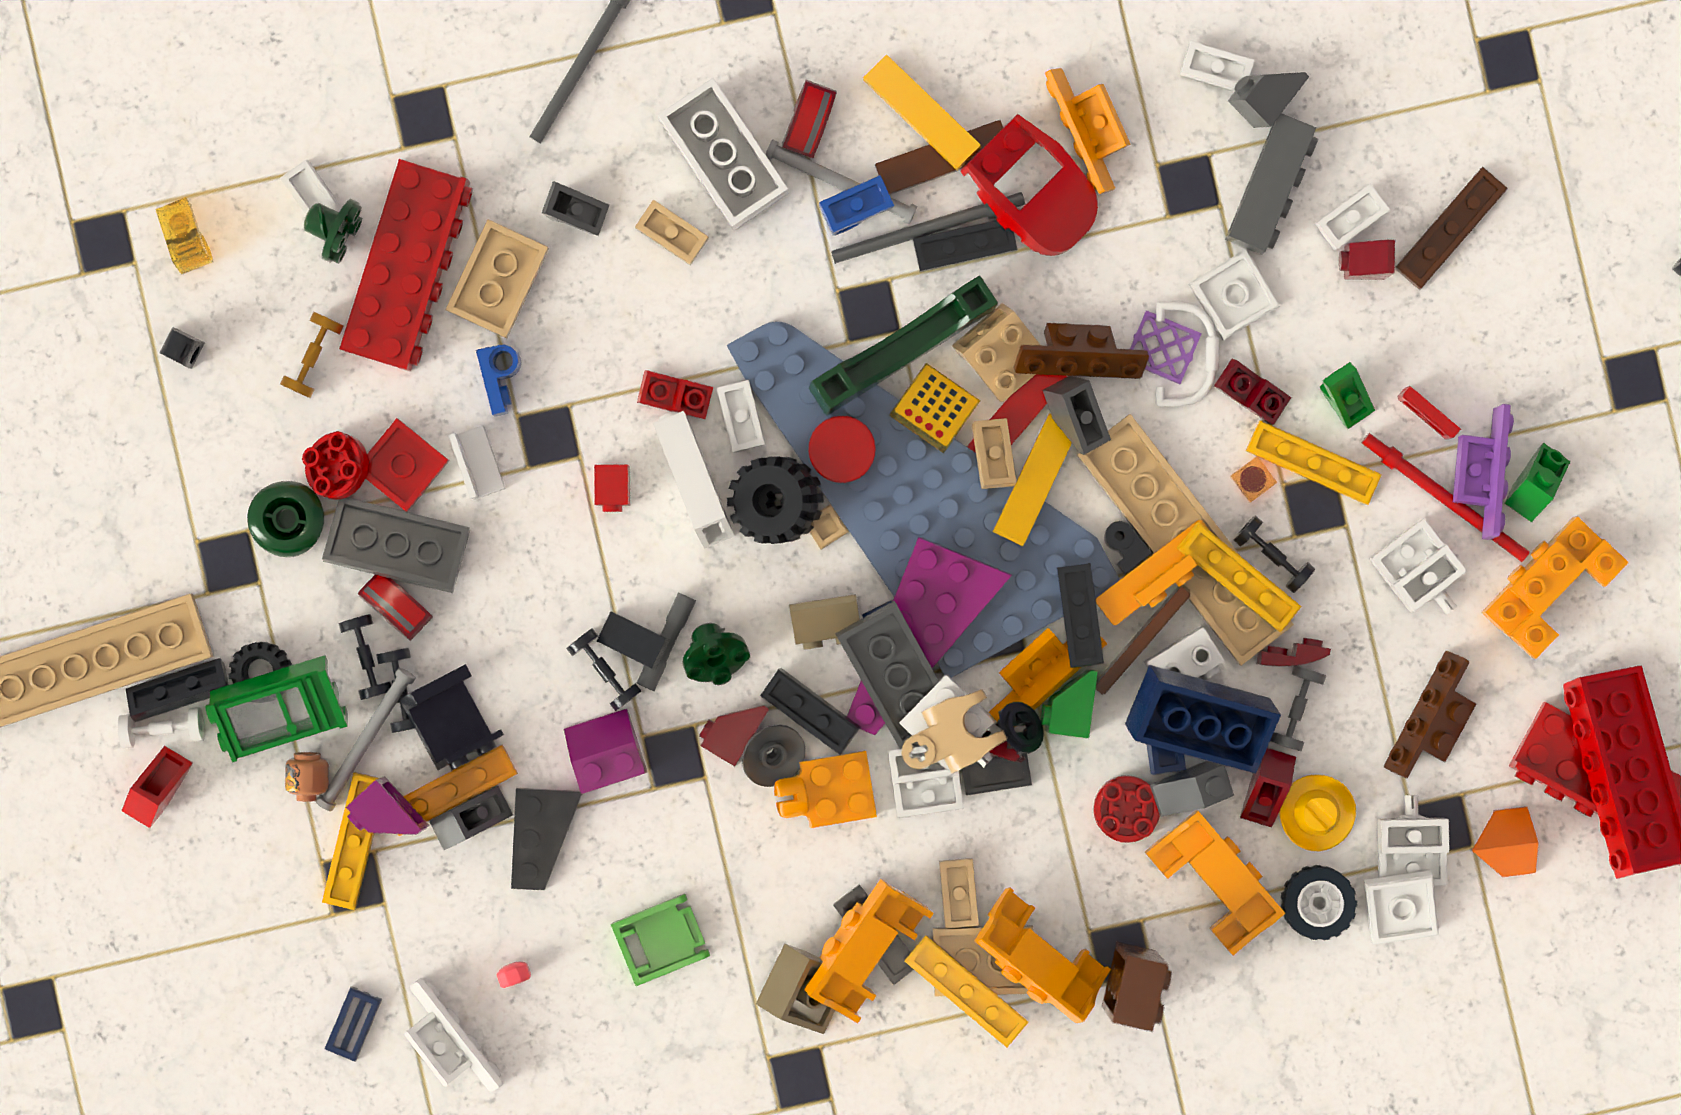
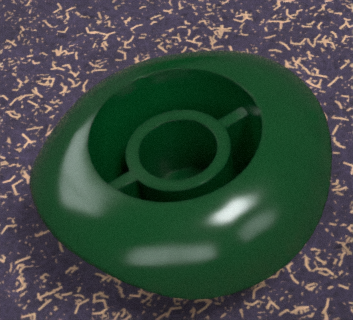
M280 481L264 487L255 495L248 509L247 523L253 539L265 551L279 557H295L307 552L319 539L324 525V512L319 497L308 486L295 481Z

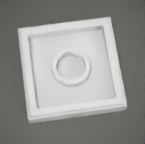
M1247 249L1189 283L1190 288L1214 323V327L1222 340L1227 339L1281 306Z
M1431 870L1364 880L1370 936L1373 945L1439 935Z

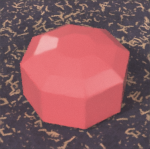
M513 962L501 968L497 973L500 986L506 988L530 979L531 973L526 962Z

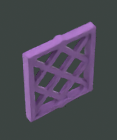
M1146 310L1137 333L1133 336L1134 340L1130 349L1134 350L1136 343L1141 341L1143 349L1147 350L1149 354L1148 361L1150 366L1146 365L1145 370L1181 384L1187 367L1193 360V353L1202 333L1166 318L1165 321L1160 322L1168 324V326L1158 329L1154 320L1156 319V314ZM1150 320L1154 331L1143 335L1141 331L1145 321ZM1176 328L1189 333V335L1179 338ZM1171 329L1175 340L1164 345L1160 333ZM1156 335L1160 347L1149 351L1145 339ZM1193 338L1194 343L1190 352L1185 353L1181 342ZM1177 344L1181 356L1170 359L1166 348ZM1162 350L1166 362L1155 366L1151 354ZM1184 360L1185 365L1182 372L1177 375L1173 363ZM1168 366L1172 376L1158 369Z

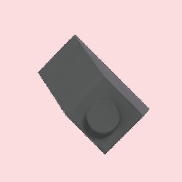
M1306 72L1245 76L1235 85V92L1228 102L1253 128L1271 127L1309 76Z
M1068 376L1042 390L1053 420L1080 454L1085 455L1111 440L1089 380Z
M1204 761L1150 784L1160 816L1207 808L1234 796L1225 766L1211 761Z
M496 786L433 818L429 822L443 850H446L513 816L499 786Z

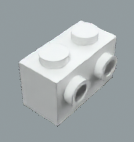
M1199 627L1148 658L1144 663L1147 668L1149 665H1153L1196 678L1201 676L1203 680H1206L1221 671L1218 665L1223 663L1224 659L1205 628Z

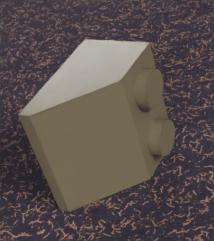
M856 594L789 605L795 644H803V650L823 647L822 640L836 638V645L841 644L835 633L860 620Z
M784 944L758 997L756 1005L780 1020L824 1034L835 1010L811 998L804 990L823 961L807 951Z

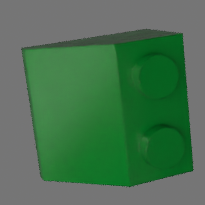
M1086 669L1049 697L1048 705L1042 704L1040 719L1042 725H1045L1047 733L1089 739L1098 671Z

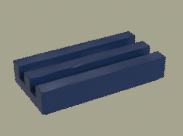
M351 986L324 1049L356 1062L382 998L374 997L370 993L362 992L358 988ZM354 997L359 998L360 1001L340 1047L335 1046ZM367 1002L371 1003V1008L352 1052L347 1051Z

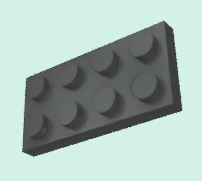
M344 498L338 500L322 560L326 563L453 593L469 537L470 527L351 498Z
M893 601L835 634L898 747L901 749L905 741L912 735L899 722L935 687L939 680L897 604Z

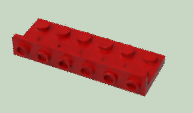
M402 159L398 160L342 338L340 350L410 372L413 365L418 366L423 353V347L419 346L422 334L429 333L433 321V315H430L429 312L432 303L439 301L443 289V284L439 283L442 271H448L452 261L453 252L449 251L452 239H458L462 229L463 220L459 219L463 206L468 207L472 197L473 188L469 187L470 181L467 178L461 176L459 178Z
M1642 665L1583 676L1564 683V700L1570 710L1573 721V733L1578 739L1582 754V765L1588 775L1591 786V798L1597 808L1600 819V831L1605 837L1609 852V863L1614 870L1615 877L1620 879L1680 865L1681 804Z
M1543 702L1509 767L1517 770L1514 776L1530 785L1537 781L1546 786L1544 793L1561 802L1564 797L1574 801L1575 805L1573 808L1588 817H1592L1593 813L1598 815L1596 805L1591 798V786L1588 775L1582 765V754L1578 739L1573 733L1572 717L1549 703ZM1672 771L1681 804V775Z

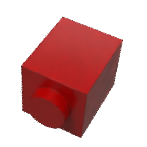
M628 464L594 465V505L602 506V512H622V506H630V466Z

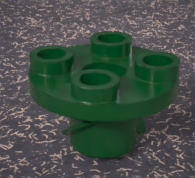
M349 199L340 212L321 203H316L307 212L304 219V230L325 241L322 250L323 260L339 264L344 258L347 251L345 243L349 234L353 236L357 234L363 218L359 217L362 209L359 206V202Z
M715 623L700 625L693 631L691 636L692 643L683 656L682 664L687 677L698 682H713L714 685H723L729 682L732 677L731 675L737 672L750 658V652L745 640L738 634L724 632L725 628H721Z

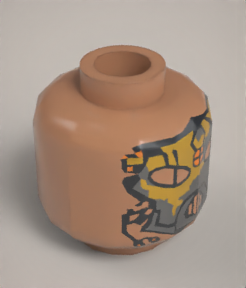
M297 752L294 753V758L287 760L285 764V789L288 793L296 795L297 801H316L317 795L323 794L328 790L329 764L325 759L321 758L320 753Z

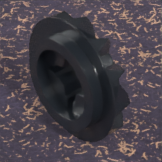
M1011 702L998 712L1000 719L995 725L1001 731H1004L1007 737V749L1014 748L1019 755L1023 753L1030 754L1041 746L1044 738V728L1040 717L1033 708L1022 702ZM1015 726H1026L1022 732L1017 733L1014 730Z

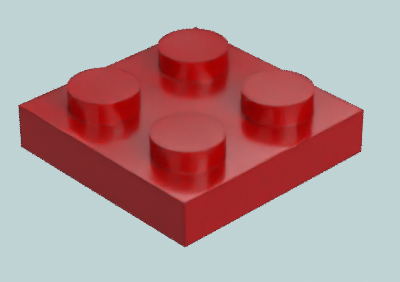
M396 418L368 452V471L365 479L408 512L450 460L400 419Z

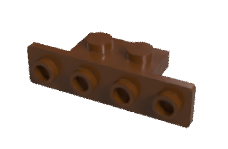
M1047 323L1044 330L1047 346L1021 345L1014 364V370L1017 374L1140 379L1146 368L1149 354L1147 350L1117 349L1111 326Z
M1449 651L1444 652L1426 688L1421 693L1411 716L1406 721L1397 742L1390 751L1389 757L1384 764L1385 769L1403 778H1408L1422 751L1446 762L1476 706V703L1455 691L1469 665V660Z

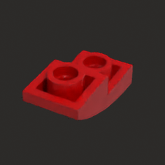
M645 370L637 403L679 413L684 411L688 416L706 419L713 387Z

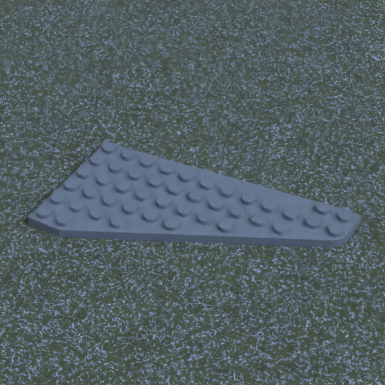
M769 322L726 345L746 380H749L752 390L802 463L812 469L809 472L810 475L818 477L821 483L819 488L894 597L918 537L1012 574L937 662L944 676L948 674L952 678L1064 617L1058 567L1091 563L1095 598L1120 580L1098 538L1045 501L1023 546L992 532L1014 486L981 489L976 453L955 438H952L949 444L944 446L895 412V408L900 403V400L880 386H874L826 416L810 392L809 386L812 380L843 361L792 325L784 322ZM834 416H849L858 419L868 427L875 441V457L870 469L859 479L848 483H836L823 478L814 469L809 458L808 447L813 431L820 423Z

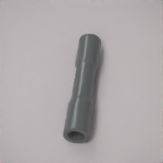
M678 592L661 632V636L670 640L656 670L644 665L637 684L655 691L667 665V659L681 629L684 628L696 600Z

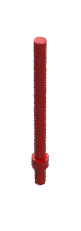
M1368 433L1361 444L1382 458L1381 463L1391 470L1393 468L1397 469L1480 532L1483 531V516L1466 504L1453 502V494L1404 459L1403 453L1394 446L1389 448L1372 434ZM1503 531L1500 532L1498 537L1491 539L1521 562L1530 553V551Z

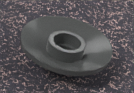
M771 725L761 729L750 738L744 748L742 767L745 774L753 783L764 787H773L779 779L794 777L800 770L799 762L804 761L805 758L804 741L796 730L786 725ZM773 748L772 752L767 754V752Z

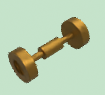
M313 312L309 321L321 326L314 343L310 342L301 361L304 365L297 380L284 375L280 382V385L308 398H311L314 389L302 383L309 368H314L323 347L320 344L327 329L340 335L344 325L316 312Z

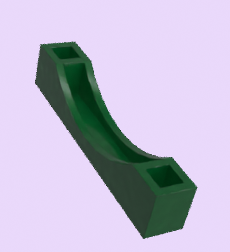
M979 275L898 331L812 380L809 390L826 416L993 312L998 302Z

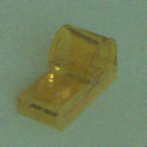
M187 197L155 209L171 260L182 275L213 262L211 251L199 230L191 203Z

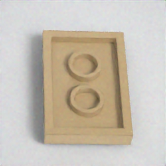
M487 219L445 310L507 339L549 248Z
M1033 925L1024 926L1023 928H1030L1033 931ZM983 927L933 928V941L997 995L1027 994L1028 989L1019 982L1014 983L1007 979L1001 973L1002 968L995 963L996 958L974 941ZM934 987L935 997L945 996L937 988Z

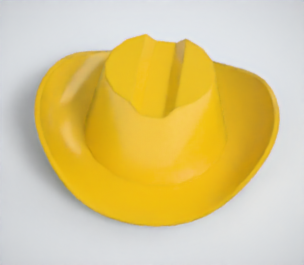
M1308 775L1292 783L1279 811L1280 821L1286 835L1297 846L1309 851H1324L1337 846L1348 836L1355 822L1356 804L1351 792L1340 781L1325 775Z

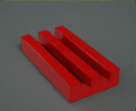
M1411 386L1405 387L1397 396L1400 402L1445 440L1454 438L1461 430V428Z

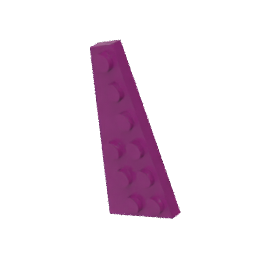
M918 537L893 601L897 604L931 668H933L1012 574ZM861 681L847 717L861 726V730L876 735L885 722Z

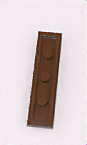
M1001 120L967 131L981 144V149L959 170L1003 129ZM930 144L875 164L878 176L881 175L889 195L957 172Z
M1484 167L1480 168L1396 265L1395 270L1420 290L1508 188Z
M1184 584L1180 587L1177 586L1097 678L1096 690L1103 695L1108 692L1188 600L1190 589Z

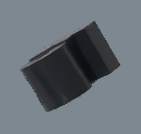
M172 327L159 353L192 369L205 342Z
M1116 521L1105 530L1104 541L1107 547L1117 551L1123 558L1116 564L1123 574H1126L1152 553L1134 529L1126 522Z

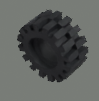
M255 642L241 647V650L233 655V662L229 664L231 673H228L229 679H232L233 684L250 679L248 675L249 666L257 659L268 661L273 671L289 667L292 663L290 659H287V653L284 650H280L279 646L268 642ZM272 694L251 702L271 701L276 698V695Z

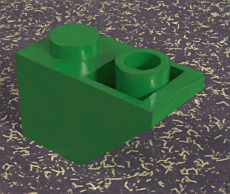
M1543 442L1513 484L1504 504L1532 523L1554 499L1571 461L1566 459L1559 451L1552 449Z

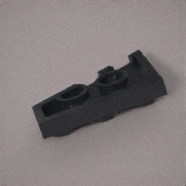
M516 788L511 889H546L574 813L582 796L580 791Z

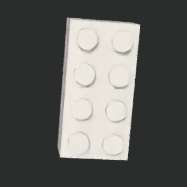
M714 78L658 114L660 122L733 230H736L789 194L787 186Z

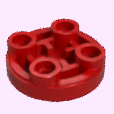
M834 416L820 423L813 431L808 447L809 458L814 469L823 478L836 483H848L862 477L870 469L876 451L875 441L868 427L858 419L849 416Z
M336 431L322 436L312 447L307 448L302 456L308 484L316 494L329 499L340 500L351 496L361 487L367 475L368 456L365 447L358 439L343 432Z
M1124 775L1110 779L1099 789L1094 800L1093 813L1098 827L1108 837L1119 842H1136L1148 837L1155 829L1160 818L1150 784L1135 776Z

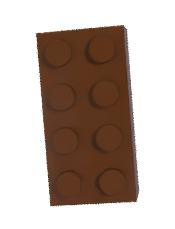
M1116 941L1102 1008L1112 1023L1153 1032L1154 1024L1160 1025L1163 1017L1164 1004H1161L1160 998L1162 990L1168 991L1172 971L1169 970L1168 964L1156 950Z

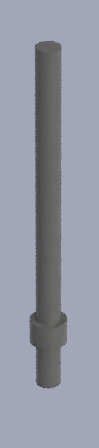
M630 0L610 1L529 136L531 139L541 144L622 8L626 9Z
M1022 192L1006 196L1016 207L1025 205ZM983 203L833 250L831 254L836 264L913 240V238L926 236L987 217L989 220L997 216L987 203Z

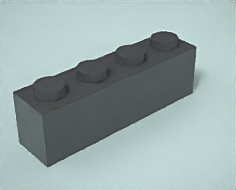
M1283 113L1280 114L1271 126L1225 240L1261 255L1266 252L1267 247L1270 249L1274 248L1280 231L1275 229L1280 217L1286 218L1293 200L1288 198L1293 186L1299 187L1306 170L1301 168L1305 155L1312 156L1318 142V138L1313 137L1317 127Z

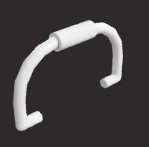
M1158 302L1156 305V321H1165V310H1184L1200 317L1206 326L1208 337H1206V371H1208L1201 390L1189 397L1165 398V387H1156V404L1159 407H1181L1195 404L1208 394L1214 385L1216 371H1219V337H1216L1214 323L1208 314L1195 304Z

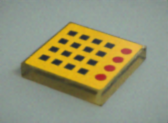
M925 363L889 416L942 453H945L981 400Z

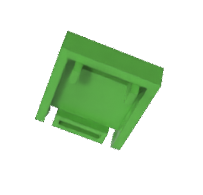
M686 894L679 895L611 923L635 986L710 956L708 949L701 950L698 953L694 950V948L705 944V940L691 906L680 910L676 906L688 900ZM635 933L638 935L648 960L647 963L638 967L625 937Z

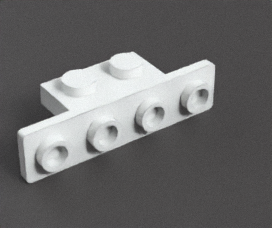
M422 978L409 987L429 1014L406 1031L404 1035L444 1087L469 1067L472 1068L490 1092L503 1085V1081L499 1078L501 1073L497 1066L491 1061H486L479 1052L481 1050L480 1045L476 1039L470 1034L466 1035L461 1029L458 1016L450 1008L446 1009L438 999L440 995L434 985L428 981L425 982Z

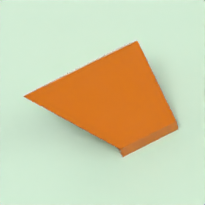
M1528 807L1494 810L1472 849L1477 856L1500 874L1501 877L1536 873L1539 842Z

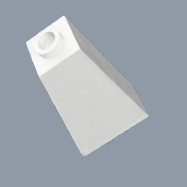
M674 411L664 414L653 425L693 528L703 548L734 537L735 535L685 412L678 413Z

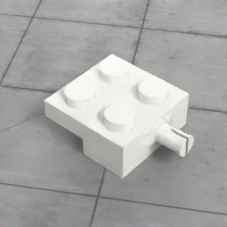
M1424 518L1369 559L1409 612H1415L1425 603L1434 599L1446 615L1457 607L1446 593V590L1451 583L1465 574L1467 570L1448 545H1444Z
M947 674L899 723L913 736L929 728L921 712L949 698L968 694ZM979 703L968 709L964 720L969 733L981 738L996 722ZM924 745L923 747H924L927 751H929V750H928V747H927L926 745ZM986 753L978 762L984 768L993 759V756ZM945 759L938 761L946 770H949Z
M915 742V749L911 752L913 758L919 756L923 761L926 759L924 754L927 750L920 746L918 742ZM902 749L888 751L897 818L964 809L959 770L951 774L950 770H946L939 762L922 769L912 768L903 760Z
M1404 795L1405 815L1397 818L1377 819L1378 878L1431 870L1434 886L1447 885L1449 819L1426 818L1418 815L1419 795Z

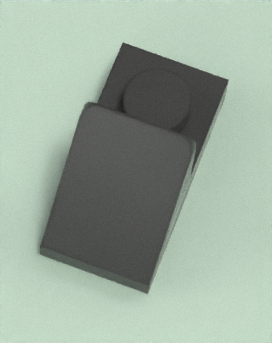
M553 181L542 214L550 220L565 223L589 234L599 236L609 204Z

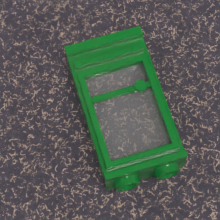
M326 655L210 691L209 704L205 706L210 723H216L220 733H217L220 748L222 752L228 751L232 763L236 762L238 758L337 727L339 729L348 727V711L346 706L341 707L336 682H331L329 678Z

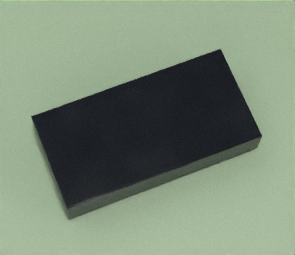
M610 611L597 639V642L654 670L657 669L670 641Z
M1027 753L1022 754L1026 758L1022 763L996 756L984 768L978 761L962 768L966 796L1032 785Z

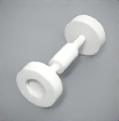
M200 707L189 708L188 722L174 723L173 720L149 722L148 726L135 727L130 714L119 715L118 737L122 748H133L135 745V734L149 733L152 736L172 734L174 730L189 729L192 741H203L205 737L204 717Z

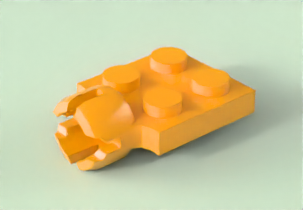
M866 751L799 762L800 773L797 776L779 779L774 785V796L793 795V800L776 802L779 815L784 818L806 816L810 828L877 817Z

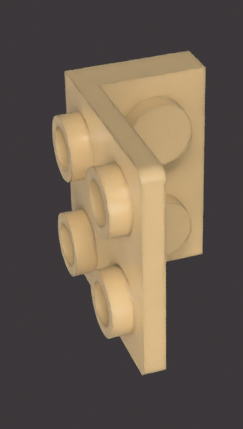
M1003 303L952 345L959 356L972 366L1000 402H1004L1036 375L1015 373L1014 364L1020 346L1040 344L1017 314Z

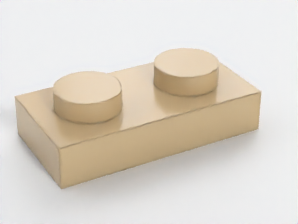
M655 200L650 203L635 226V229L690 266L709 239L707 235Z
M1007 418L974 421L972 430L981 489L1014 486L1017 482Z
M973 859L939 861L945 929L979 926Z

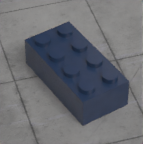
M1149 665L1125 725L1134 741L1256 774L1281 714L1268 697Z

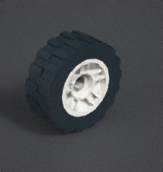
M1306 866L1301 871L1293 873L1291 879L1286 881L1284 891L1281 892L1280 897L1282 899L1281 908L1286 913L1284 915L1286 922L1297 933L1311 940L1322 939L1325 941L1330 940L1334 936L1338 937L1343 930H1347L1350 927V922L1356 916V892L1350 885L1351 882L1342 873L1327 866ZM1318 896L1325 899L1323 900V909L1313 906V900Z

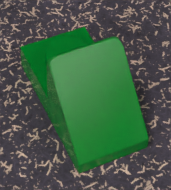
M1351 362L1322 380L1321 392L1347 429L1375 411L1361 377Z

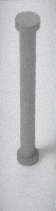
M775 140L771 141L765 155L769 160L772 158L777 159L841 190L846 191L860 184L778 146L779 142ZM891 198L894 207L887 211L904 218L903 222L910 224L918 206L914 204L908 206Z
M403 668L397 669L395 681L332 779L328 790L323 795L317 797L315 802L321 808L327 811H333L335 808L336 798L407 685L413 684L416 679L409 671Z

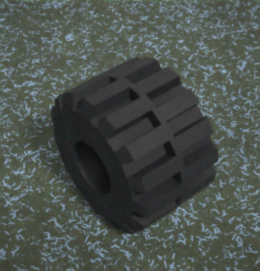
M772 456L754 459L750 461L751 465L742 466L737 471L740 477L738 480H731L728 489L734 490V495L727 498V507L734 506L735 513L730 515L733 524L740 523L742 528L739 532L745 537L752 536L755 542L761 544L793 542L800 539L802 534H808L814 528L811 525L813 520L820 519L822 511L817 510L818 503H824L823 494H818L816 487L821 485L818 477H811L809 472L812 469L806 464H799L797 459L791 457ZM775 494L783 495V498L780 500L782 506L775 505L774 502L777 500Z

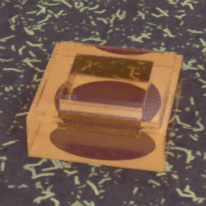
M1258 456L1230 475V478L1249 503L1277 483Z

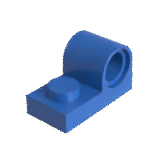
M881 175L819 202L820 209L833 236L846 232L861 224L862 221L894 207Z
M496 345L478 349L476 354L492 415L497 417L508 414L507 405L512 404L508 386H501L500 380L511 378L519 372L521 358L518 352L507 345ZM502 353L511 354L513 358L511 367L502 371L497 369V357Z

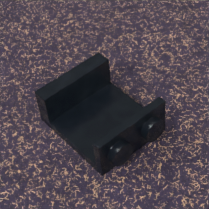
M466 664L400 699L437 770L449 766L452 771L469 762L466 755L476 751L480 756L497 747L494 740L504 735L501 729L491 734L466 688L464 681L472 676Z

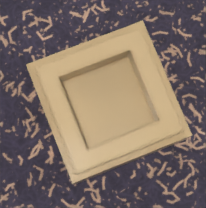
M831 504L820 510L822 511L820 519L813 520L811 524L814 528L810 531V534L820 550L849 532Z

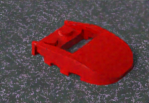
M1019 114L960 170L963 176L968 173L979 187V190L976 192L984 204L987 203L998 217L996 219L997 222L1005 230L1007 228L1021 237L1022 243L1042 255L1055 256L1067 252L1090 230L1096 219L1098 210L1097 195L1087 177L1060 143ZM1037 143L1044 147L1062 168L1019 211L994 184Z

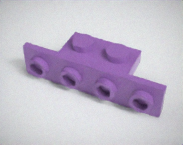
M1502 404L1493 408L1491 438L1469 435L1458 437L1453 502L1485 506L1482 539L1484 540L1498 537L1505 526V514L1502 512L1503 499L1506 498L1508 492L1505 468L1508 466L1511 458V449L1507 447L1508 434L1511 433L1514 423V417L1510 414L1511 405Z

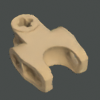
M983 689L968 695L949 698L921 712L929 728L911 736L903 744L902 757L906 764L912 768L922 769L945 759L952 774L979 761L991 749L1007 740L1003 730L981 738L975 737L966 729L964 720L968 709L987 698ZM915 742H918L920 746L926 745L929 751L924 754L926 759L923 761L919 756L913 758L911 752L915 749Z

